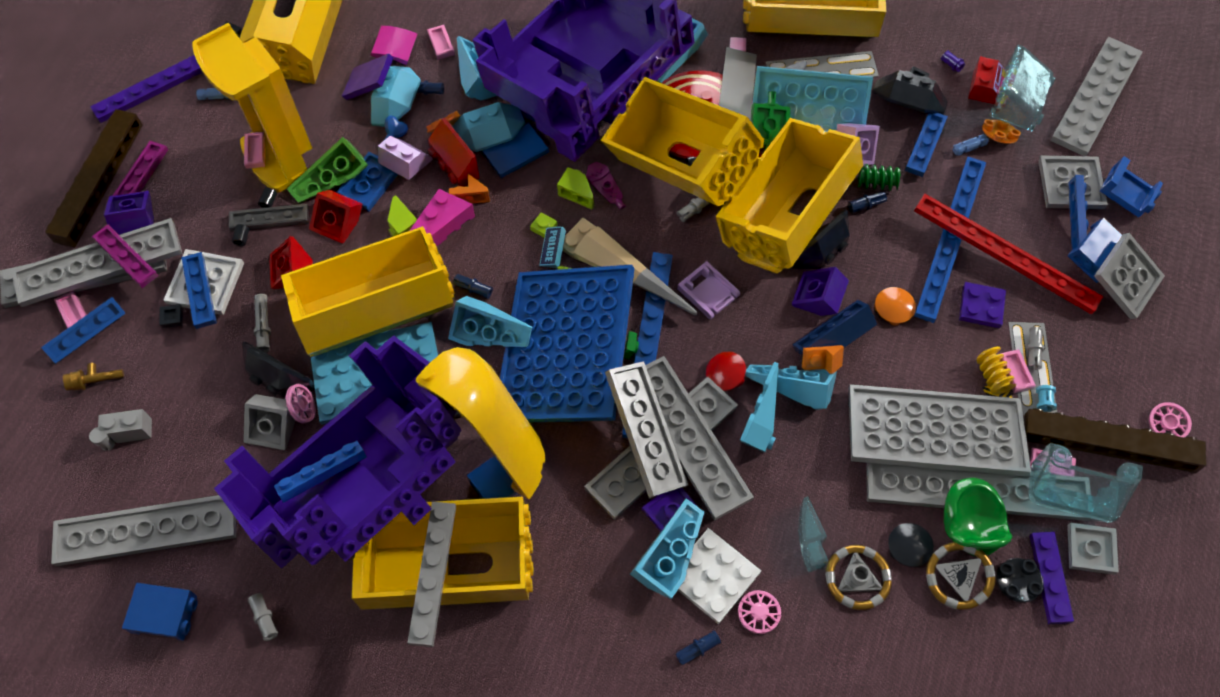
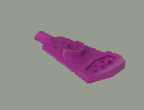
M599 162L588 165L586 178L591 185L610 204H616L619 210L626 207L622 201L623 194L613 179L607 165ZM605 184H610L611 187L606 188V187H604V185H605Z

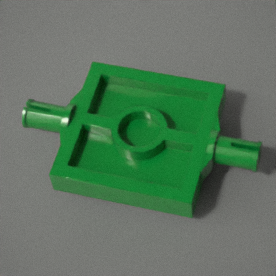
M775 91L768 92V103H753L751 106V122L764 138L763 146H765V150L790 119V107L775 103Z

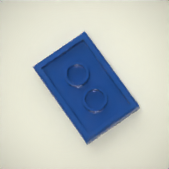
M528 123L521 127L513 140L481 150V153L499 177L503 178L549 153V148Z
M368 152L364 157L368 166L354 179L343 183L336 193L363 203L362 209L370 212L398 174L379 164L378 156Z

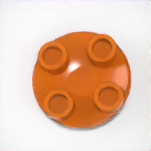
M455 111L445 118L453 126L461 115H459L458 111ZM441 119L426 127L427 133H433Z
M1001 117L999 120L986 119L982 125L983 132L992 140L1000 143H1015L1021 135L1019 130L1010 125V120Z
M890 287L882 290L877 295L874 309L891 325L898 326L900 323H904L913 317L916 311V303L912 295L906 290Z

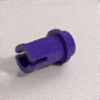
M949 50L941 57V61L949 65L954 72H960L965 66L964 60L957 58Z

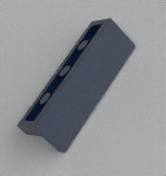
M856 300L792 345L795 351L803 355V348L837 345L846 347L875 327L877 322L869 305Z

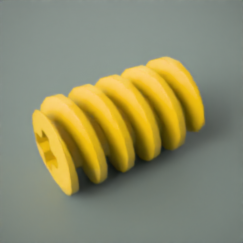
M999 346L983 351L976 359L977 364L980 365V370L984 372L983 377L987 379L986 383L990 386L992 394L1008 392L1017 385L1010 384L1015 379L1014 376H1006L1011 372V369H1003L1008 363L1007 361L1000 362L1004 355L996 354L1001 350Z

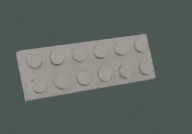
M644 361L606 371L605 374L649 498L687 486L685 474Z

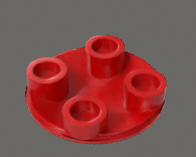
M722 352L715 355L709 361L706 367V378L709 377L723 391L734 389L744 383L746 364L737 353Z

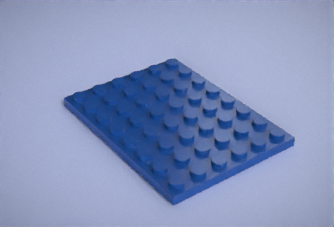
M632 264L519 272L511 316L532 326V331L527 347H505L500 380L528 422L615 421L617 406L605 372L622 367L635 270Z

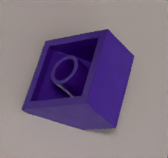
M143 191L109 196L104 213L107 225L109 224L121 235L153 224L154 216L150 192Z
M836 267L805 271L801 277L792 305L820 316L838 314L849 280Z

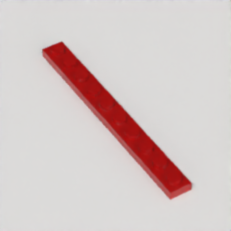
M927 194L923 195L914 210L917 214L1091 315L1096 311L1103 298L1097 292Z

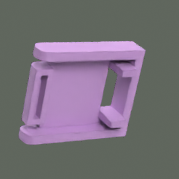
M707 261L681 281L677 288L709 319H712L714 314L717 315L735 298L740 296L739 290ZM702 274L706 279L693 289L694 284L692 282Z

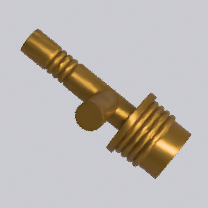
M89 363L87 365V375H84L82 370L63 374V383L66 391L85 390L86 383L124 377L123 369L96 373V364Z

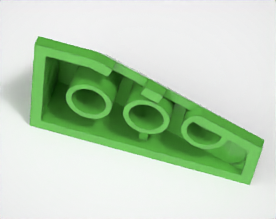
M342 137L294 181L287 190L298 203H302L315 197L318 192L330 190L354 179L368 164L357 149Z

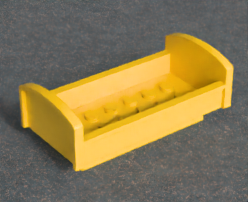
M227 23L192 42L193 52L208 81L220 93L231 100L238 101L252 131L251 133L264 132L265 167L251 168V170L267 187L280 193L307 170L302 154L313 148L281 68L257 37L243 43L230 24ZM243 136V137L240 139V145H241V149H242L243 155H244V140H245V136Z

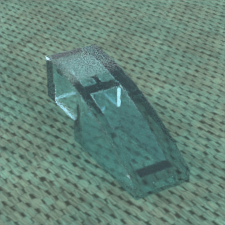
M807 496L804 497L800 506L798 533L803 560L809 573L825 567L829 560L821 545L824 543L827 535Z

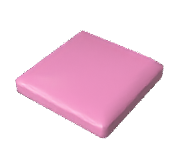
M730 37V48L746 52V38Z

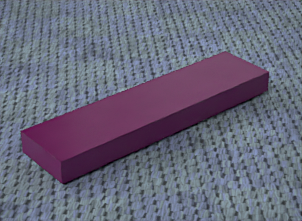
M149 141L113 196L141 192L167 153V146Z
M109 224L92 236L141 288H144L159 276Z

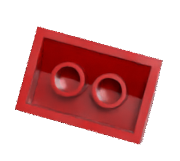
M446 118L441 119L428 139L430 146L428 151L433 159L436 158L438 160L441 170L448 173L452 184L466 187L468 186V174L476 180L480 179L476 156Z

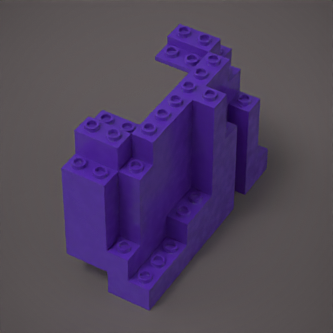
M554 0L513 39L505 19L491 31L484 28L472 39L478 55L476 64L484 88L534 118L537 129L553 138L558 152L574 162L600 138L597 124L601 120L612 124L619 113H625L627 101L644 77L657 81L695 43L692 15L677 8V0Z
M394 335L377 350L365 341L348 355L371 383V386L273 471L268 473L243 446L224 460L232 473L214 488L249 537L281 569L299 553L311 565H316L331 550H334L346 562L400 512L415 525L432 509L420 494L456 462L446 449L458 439L459 433L462 431L452 417L458 411L443 399L418 385L416 382L417 376L430 362ZM357 441L367 456L365 459L284 503L274 487L283 478L300 472L302 468L313 465L324 456L342 449L348 443Z

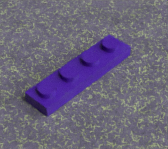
M1055 532L1031 533L1029 536L1034 560L1044 581L1042 598L1048 624L1072 623L1074 618Z

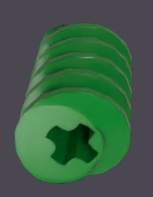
M864 164L858 174V188L861 187L862 183H865L866 189L872 184L875 190L879 184L881 190H884L885 186L888 185L889 191L892 190L893 186H896L897 191L901 175L900 168L896 167L892 171V167L888 166L885 170L884 166L881 165L877 170L876 165L873 164L869 170L868 164Z

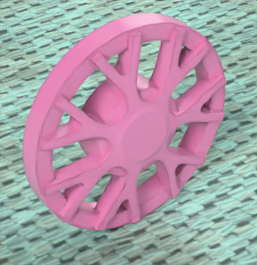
M301 384L290 386L285 398L290 415L300 423L312 421L315 416L316 406L311 392Z
M1171 402L1161 403L1154 407L1149 414V426L1153 432L1166 433L1167 430L1171 431L1175 436L1186 437L1191 430V418L1188 412L1178 404ZM1166 407L1167 414L1164 415L1160 408ZM1174 408L1180 411L1178 416L1172 413ZM1154 414L1161 417L1160 421L1153 419ZM1180 419H1185L1186 425H1180ZM1160 424L1163 430L1159 432L1155 427L1156 425ZM1179 428L1183 435L1180 436L1175 429Z
M761 590L751 591L741 599L738 606V617L741 624L748 631L756 634H766L778 625L781 618V608L777 599L770 593ZM756 595L759 602L754 604L750 597ZM764 596L770 599L767 605L762 603ZM743 603L752 606L750 611L742 609ZM776 607L777 613H769L768 608ZM750 615L753 620L747 624L744 617ZM767 617L775 621L772 626L765 621ZM756 622H762V630L755 629Z

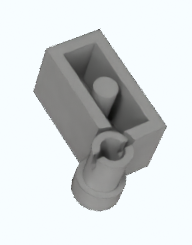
M143 409L99 415L98 427L90 432L89 439L105 451L113 449L115 442L122 443L150 439L152 419Z

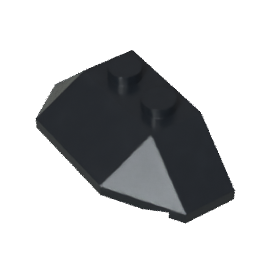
M898 70L876 80L872 93L877 94L888 102L924 113L944 115L948 103L936 81L931 80L929 77L915 75L909 71Z
M846 209L841 211L839 215L810 240L791 267L792 269H821L825 264L829 265L832 263L838 252L842 253L849 245L847 242L850 236L848 211Z
M244 341L242 343L245 370L250 376L249 380L255 385L259 386L262 384L272 395L276 396L279 394L284 398L288 388L295 384L304 385L310 392L315 390L314 383L310 378L248 342Z

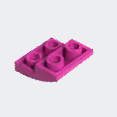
M381 26L371 56L379 58L389 53L393 60L407 65L418 33L393 26Z

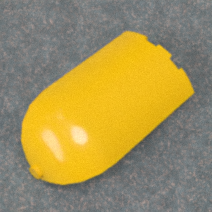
M456 347L442 352L421 371L416 378V382L420 387L447 402L472 425L513 480L511 488L518 494L530 499L541 481L542 466L545 463V452L540 438L494 369L483 358L471 349Z

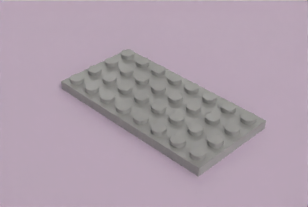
M851 384L849 386L851 461L1029 476L1031 473L1022 405L1019 398Z

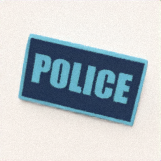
M564 227L546 228L539 266L558 268L560 266L566 233Z

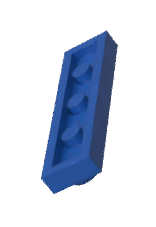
M928 113L905 171L920 177L924 176L948 116L939 113Z
M1075 175L1068 182L1072 250L1077 248L1086 238L1089 222L1086 219L1088 203L1085 201L1087 185L1084 182V175Z
M202 252L181 257L194 327L199 329L217 324L204 255Z
M111 297L41 348L56 364L123 316L125 311Z
M357 441L348 443L342 449L324 456L313 465L306 466L300 472L283 478L274 487L284 503L365 459L367 456Z

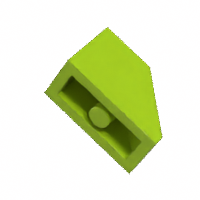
M568 167L557 184L558 195L593 209L594 196L586 175L577 169L574 170Z
M396 195L392 197L388 216L390 227L388 231L393 237L410 231L417 221L415 216Z

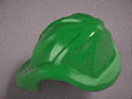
M979 478L961 479L952 485L944 505V527L948 537L959 545L973 547L978 551L982 550L987 556L1007 545L1012 540V534L1007 523L1005 505L995 488Z

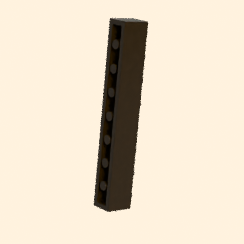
M115 109L112 116H110L107 125L100 133L99 139L92 147L91 153L86 161H84L80 172L75 177L72 186L65 194L64 200L47 226L45 233L53 243L76 247L143 126L136 113Z
M1039 408L1029 409L1023 416L1026 440L1028 442L1193 473L1199 472L1206 466V441L1197 440L1195 437H1179L1173 433L1153 432L1151 429H1136L1125 424L1114 425L1103 420H1087V418L1082 416L1071 417L1060 412H1044Z

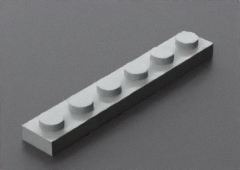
M432 502L431 505L432 509L429 516L407 642L409 645L434 646L456 512V504Z

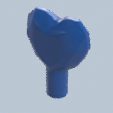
M393 115L385 119L384 125L387 135L384 140L389 136L399 138L407 133L408 126L406 123L399 122Z

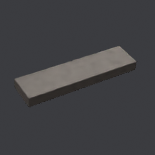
M308 204L229 211V229L234 231L237 224L246 225L249 229L309 224Z

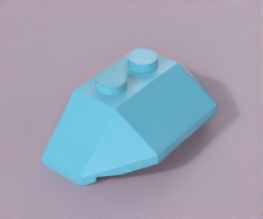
M390 66L383 86L373 90L371 96V124L373 126L385 127V119L388 116L393 115L400 119L411 109L421 80L410 67Z
M497 102L462 114L452 127L471 151L478 152L513 140L521 127L525 125V120L520 108Z

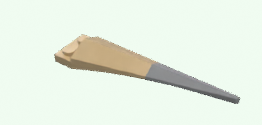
M582 218L565 235L562 251L572 258L594 267L632 264L635 268L634 285L663 298L693 315H697V311L599 226L596 227Z

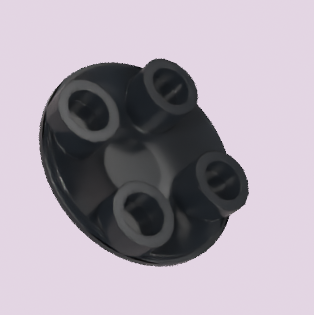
M904 523L898 525L889 536L890 556L905 566L921 567L933 554L934 545L930 534L917 524Z
M1012 558L1003 562L998 568L996 575L998 587L1009 599L1025 603L1035 600L1042 593L1044 586L1043 576H1041V572L1033 560Z

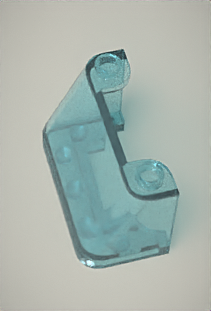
M1017 44L1005 68L1006 74L989 116L1033 131L1036 124L1040 125L1044 114L1041 112L1049 87L1053 86L1056 77L1053 76L1054 72L1026 47Z
M1052 443L1032 462L1029 497L1033 503L1108 523L1116 521L1122 515L1141 481L1143 471L1142 465L1133 463L1122 464L1117 470V476L1071 465L1072 455L1066 447Z

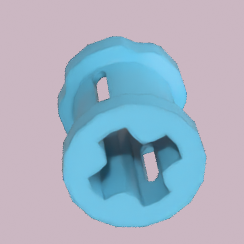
M1052 385L1038 386L1036 388L1039 399L1037 408L1042 409L1044 412L1056 410L1057 404L1054 403L1056 387Z

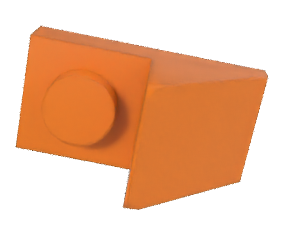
M469 174L468 187L458 186L449 188V194L469 203L490 202L488 188Z
M844 346L803 348L802 368L804 370L825 369L830 374L835 373L842 367Z

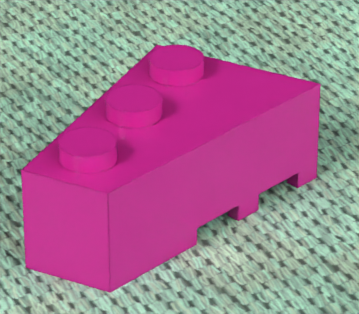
M438 189L410 231L423 226L426 233H431L437 247L454 230L458 231L463 223L475 217L473 204Z

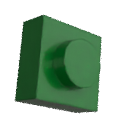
M629 331L627 334L624 359L629 360L633 353H636L638 350L639 342L636 341L637 333Z

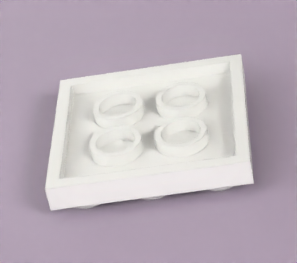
M185 249L182 257L199 253V251ZM202 252L205 259L214 311L216 314L224 315L244 262L242 259ZM181 259L165 295L164 302L169 305L180 304L182 307L190 308Z
M708 528L694 544L685 580L678 591L719 624L758 577L761 570Z

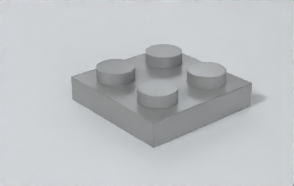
M1076 523L1068 525L1069 569L1113 575L1119 573L1115 528Z

